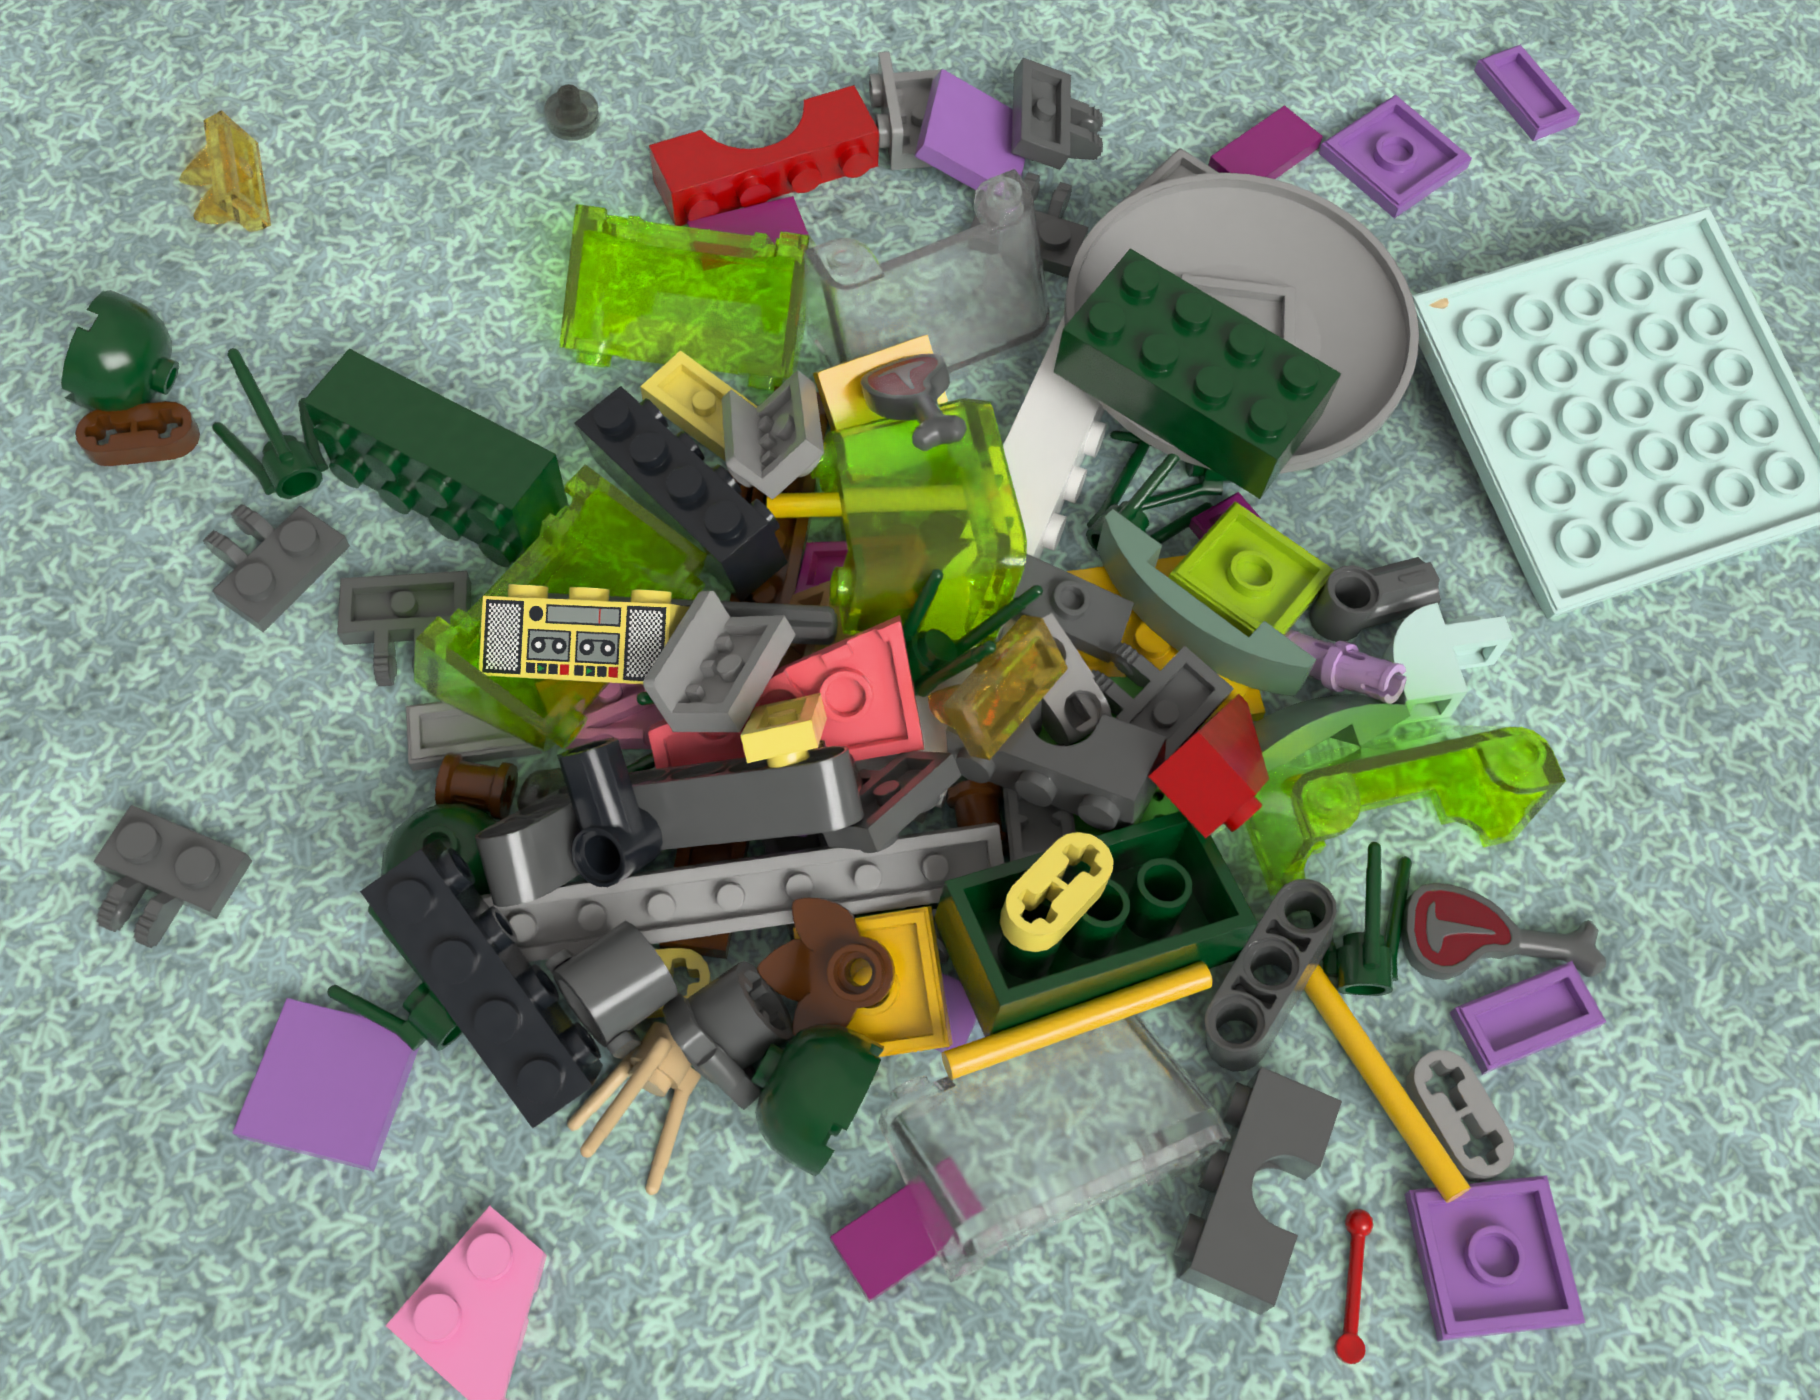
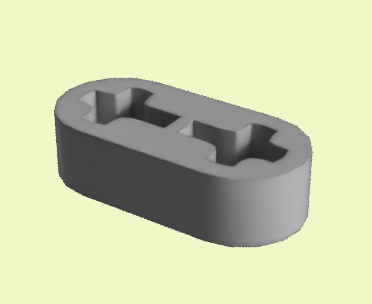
M1436 1050L1428 1052L1411 1067L1407 1075L1406 1090L1408 1095L1465 1180L1474 1182L1491 1180L1509 1167L1513 1159L1514 1142L1510 1131L1473 1069L1464 1058L1451 1051ZM1431 1068H1433L1438 1076L1450 1074L1454 1079L1456 1085L1449 1091V1096L1458 1111H1455L1448 1097L1443 1092H1437L1432 1095L1427 1089L1425 1083L1433 1077ZM1462 1119L1476 1139L1487 1136L1491 1141L1493 1149L1486 1154L1489 1165L1481 1156H1475L1470 1159L1465 1154L1463 1146L1471 1139L1461 1121Z

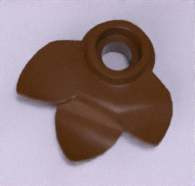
M808 897L794 900L792 903V915L800 938L793 939L771 952L760 962L757 971L776 992L798 1002L793 1021L794 1036L800 1030L816 1024L840 1025L847 1028L858 1008L877 1004L891 990L895 979V966L892 956L880 942L861 935L853 914L842 905L823 898ZM858 958L866 960L872 968L871 979L865 985L857 984L851 977V966Z

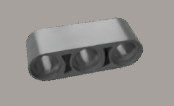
M1296 879L1285 884L1280 889L1208 1005L1205 1014L1206 1048L1211 1058L1220 1067L1232 1072L1246 1071L1255 1067L1264 1058L1305 989L1312 973L1330 947L1337 913L1336 900L1330 890L1320 882L1310 879ZM1305 910L1315 914L1321 923L1311 929H1301L1293 926L1287 920V917L1293 912ZM1263 965H1275L1287 973L1288 979L1279 985L1268 986L1255 979L1252 973ZM1239 1020L1251 1026L1255 1035L1244 1043L1234 1044L1224 1040L1219 1035L1218 1029L1224 1023Z

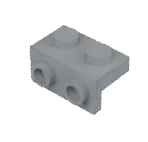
M888 51L878 52V73L869 74L871 107H881L882 113L876 114L875 120L879 130V148H888L891 170L933 167L916 158L915 151L932 81L941 69L893 73L890 52Z
M797 370L757 408L733 390H730L722 397L725 461L729 472L739 483L746 487L754 486L773 500L797 477H804L814 470L824 454L816 387L815 383Z
M700 591L646 675L643 686L673 732H740L796 634L785 615L730 617L715 591Z

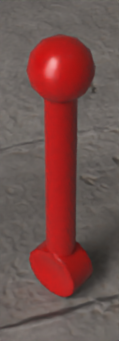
M1363 1209L1351 1210L1345 1219L1346 1229L1351 1234L1344 1327L1343 1335L1338 1337L1334 1345L1337 1358L1345 1364L1360 1362L1366 1352L1365 1344L1358 1336L1365 1237L1372 1232L1374 1224L1371 1215Z

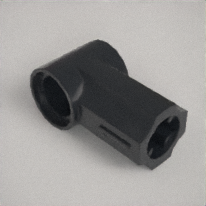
M614 737L597 740L558 754L557 757L580 829L579 834L573 841L571 850L573 863L578 873L587 882L597 887L608 888L654 861L662 848V832L651 814L638 807L619 740L614 739Z

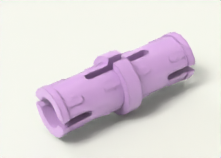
M1290 630L1285 634L1288 639L1316 659L1308 676L1320 680L1325 688L1336 692H1342L1345 689L1353 690L1387 704L1394 703L1401 696L1407 676L1403 675L1406 672L1403 664L1375 658L1359 652L1355 644L1346 641H1337L1334 644L1315 639L1295 630Z

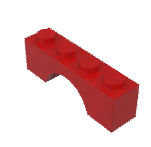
M852 85L804 99L803 115L796 129L783 140L769 146L752 149L731 147L712 139L702 130L650 144L649 152L653 181L675 228L686 225L687 221L766 203L769 199L792 192L807 193L814 190L819 184L845 176L848 178L860 177L869 169L878 167L879 130L856 87Z

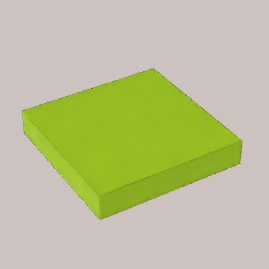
M1235 501L1175 567L1168 578L1247 637H1250L1263 621L1285 636L1320 593L1334 569Z

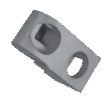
M1052 613L1003 642L992 657V660L1006 679L1011 677L1014 682L1041 691L1042 725L1058 744L1071 746L1093 732L1103 714L1112 717L1109 704L1093 679L1095 676Z

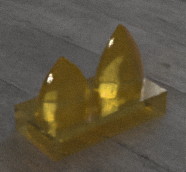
M221 110L203 120L207 144L192 157L182 172L179 181L182 184L194 186L212 184V187L204 194L194 212L193 217L195 220L206 224H225L237 221L249 232L263 230L271 226L259 144Z
M1022 615L1000 641L995 642L996 651L977 663V667L963 683L942 688L928 695L929 708L932 714L941 723L956 730L970 756L990 760L1068 669L1043 618Z

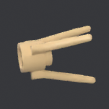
M653 1022L644 1036L642 1044L623 1058L584 1101L582 1106L569 1118L567 1123L570 1130H578L628 1076L630 1077L582 1144L580 1153L583 1157L589 1158L596 1152L604 1139L608 1137L642 1088L659 1097H664L669 1088L675 1090L645 1186V1190L649 1195L656 1194L660 1189L689 1096L701 1078V1075L691 1068L692 1064L674 1041L668 1025Z

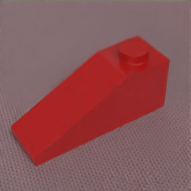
M1240 694L1233 698L1148 776L1205 839L1222 824L1231 832H1234L1263 806L1255 795L1269 780L1248 703Z

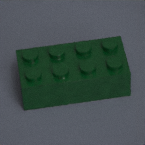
M1131 248L1063 328L1054 367L1055 374L1259 499L1262 498L1322 416L1342 374Z
M351 349L346 351L303 400L315 427L313 434L323 444L330 460L329 468L340 481L352 488L357 489L364 484L378 491L381 499L401 514H409L411 510L416 511L427 517L434 529L448 539L458 541L463 536L479 545L480 550L487 558L499 566L509 567L514 563L532 572L572 520L555 453Z
M1181 811L1095 836L1103 841L1113 857V871L1100 898L1061 940L1048 950L1039 952L1024 951L1012 945L1003 934L1000 917L1006 896L1011 887L1046 851L945 881L934 922L984 1036L998 1033L1199 961H1203L1208 969L1235 961L1258 922L1212 836L1209 835L1205 839ZM1080 861L1075 866L1068 864L1062 881L1068 885L1079 873L1083 871L1089 873L1091 867L1083 861ZM1045 898L1036 909L1032 911L1024 909L1022 918L1029 923L1038 918L1045 920L1052 902Z

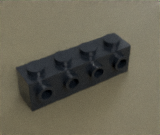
M620 386L574 423L595 461L740 602L788 563L775 535L780 525L771 511L758 499L749 504L740 495L742 491L731 474L719 464L711 469L703 461L705 457L692 438L684 431L674 435L668 429L669 425L663 414L649 399L645 398L639 403Z
M437 839L412 854L360 892L533 1129L593 1087L603 1066L599 1060L601 1054L589 1032L580 1023L576 1022L573 1024L557 1002L559 1000L558 992L548 975L538 965L534 964L531 966L515 944L517 936L506 917L496 907L491 906L489 908L473 886L475 883L474 875L464 859L454 849H447L441 840Z

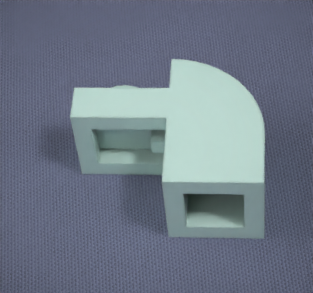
M1433 603L1415 610L1404 619L1381 658L1403 664L1406 668V672L1403 674L1407 676L1406 684L1401 696L1395 702L1407 705L1410 717L1398 724L1444 718L1452 715L1468 692L1460 669L1495 664L1513 637L1505 616L1480 619L1476 615H1467L1445 624L1438 603Z

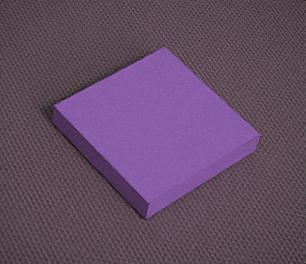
M941 69L932 81L915 157L983 195H989L1011 203L1017 198L1025 163L1024 157L1011 153L1013 109L946 70Z
M1397 95L1386 100L1324 141L1319 150V154L1394 219L1466 170L1472 160V157Z
M286 998L232 1133L241 1139L374 1172L419 1048L413 1051L396 1034L363 1016Z
M1547 1175L1469 1184L1471 1187L1469 1191L1449 1203L1445 1202L1436 1187L1409 1190L1404 1194L1437 1341L1569 1327L1585 1323Z

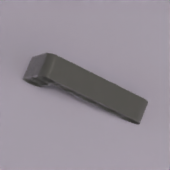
M846 746L808 750L810 755L808 759L778 768L768 767L766 759L747 763L746 757L628 772L638 807L649 812L661 829L663 840L661 850L824 833L848 827L859 822L864 817L849 750ZM567 786L557 789L475 835L480 859L495 906H514L536 900L553 892L579 875L573 863L571 850L573 841L579 834L580 829Z

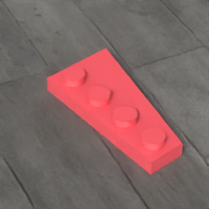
M900 615L776 669L755 707L821 693L827 719L818 748L846 746L849 750L851 762L924 750V740ZM749 718L740 732H673L665 719L651 724L648 736L656 769L746 757L740 735Z

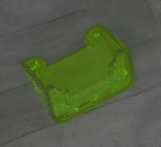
M576 204L559 347L577 352L576 363L603 368H611L612 358L665 365L681 350L708 371L748 376L747 387L774 391L775 386L780 387L783 381H786L797 371L819 248L810 235L780 231V238H776L774 245L772 239L765 233L755 232V236L646 222L639 216L628 215L627 219L620 216L607 215L606 208Z
M959 398L939 403L938 407L944 415H956L962 418L966 423L967 431L959 442L940 444L927 451H921L914 447L912 442V435L920 425L917 420H893L883 417L830 430L827 433L823 442L824 454L811 472V477L819 479L823 492H839L848 553L844 566H836L832 572L829 595L831 605L839 606L843 634H858L898 615L901 616L903 625L931 571L937 568L943 571V579L917 629L918 632L937 629L947 634L955 643L1013 599L1025 567L1027 538L990 401ZM1001 627L975 646L977 647L989 640L995 643Z
M585 464L565 484L564 491L572 497L570 506H564L556 516L550 513L542 521L539 538L483 596L508 597V585L517 584L548 587V593L569 594V587L609 589V596L631 597V590H655L672 592V599L695 600L698 593L705 587V582L698 577L703 569L707 554ZM483 596L467 612L458 608L450 616V624L437 616L416 638L414 681L418 686L434 698L543 752L548 751L555 744L565 749L572 743L587 722L588 717L583 713L609 684V682L486 676L479 670Z
M1442 725L1368 741L1362 746L1350 745L1296 757L1284 765L1269 770L1267 772L1269 780L1255 795L1263 806L1245 822V826L1269 894L1274 896L1285 884L1296 879H1305L1304 869L1310 856L1322 852L1326 846L1324 840L1346 833L1356 822L1360 812L1430 797L1441 825L1454 822L1467 825L1479 834L1483 847L1513 841L1561 788L1566 779L1546 739L1533 730L1520 726Z

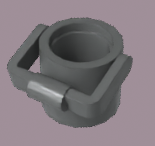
M626 920L577 955L567 949H562L545 963L546 967L553 974L561 994L579 1021L599 1044L607 1047L614 1057L620 1059L626 1057L642 1044L633 1027L678 995L675 982L658 953L644 935Z
M746 961L736 964L686 999L680 993L663 1007V1014L671 1036L681 1048L687 1060L699 1074L721 1088L743 1110L759 1098L762 1090L760 1086L751 1082L752 1076L755 1073L752 1064L763 1058L771 1043L780 1046L793 1036L792 1019L783 999L759 975L757 968Z

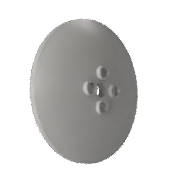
M1203 173L1160 182L1137 192L1111 209L1092 228L1075 256L1064 300L1065 326L1131 248L1342 373L1322 416L1279 474L1305 470L1325 464L1347 454L1364 443L1392 415L1407 390L1413 375L1418 355V318L1412 294L1397 263L1384 245L1352 215L1325 198L1293 184L1272 178L1238 173ZM1099 401L1105 410L1124 428L1147 444L1166 454H1176L1180 460L1208 468Z

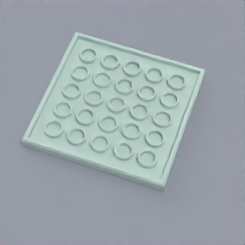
M1709 207L1412 295L1418 318L1419 346L1531 591L1547 619L1820 527V426ZM1443 298H1447L1449 301L1448 306L1443 309L1429 306Z

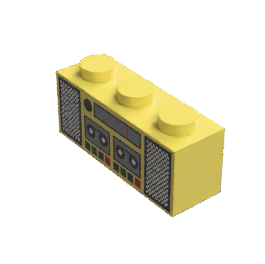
M509 584L508 597L483 596L479 675L643 684L646 675L690 607L671 604L672 592L631 590V602L609 601V589L569 587V599H548V587Z

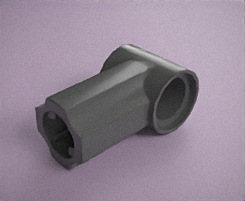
M1419 557L1369 570L1354 565L1342 566L1333 571L1311 606L1309 614L1311 625L1319 635L1327 640L1335 642L1349 641L1357 637L1362 629L1406 618L1415 610L1429 604L1438 603L1439 605L1441 601L1439 595L1440 579L1432 563H1426Z

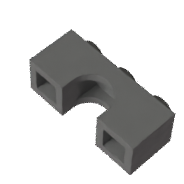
M984 670L979 671L945 730L948 753H953L961 775L977 783H987L989 781L1004 788H1009L1016 791L1019 796L1031 804L1042 807L1051 805L1075 814L1085 823L1099 830H1118L1140 823L1158 787L1148 776L1165 761L1166 736L1103 714L1095 730L1086 740L1071 746H1056L1046 743L1038 737L1042 730L1041 691Z
M1264 1067L1259 1068L1247 1086L1239 1082L1235 1083L1221 1119L1222 1122L1232 1126L1225 1149L1222 1150L1213 1146L1199 1179L1198 1187L1209 1191L1201 1217L1189 1213L1174 1250L1175 1255L1185 1259L1179 1276L1180 1280L1259 1315L1275 1306L1298 1235L1272 1224L1259 1212L1252 1194L1253 1178L1257 1171L1278 1169L1306 1180L1321 1167L1342 1103L1341 1100Z

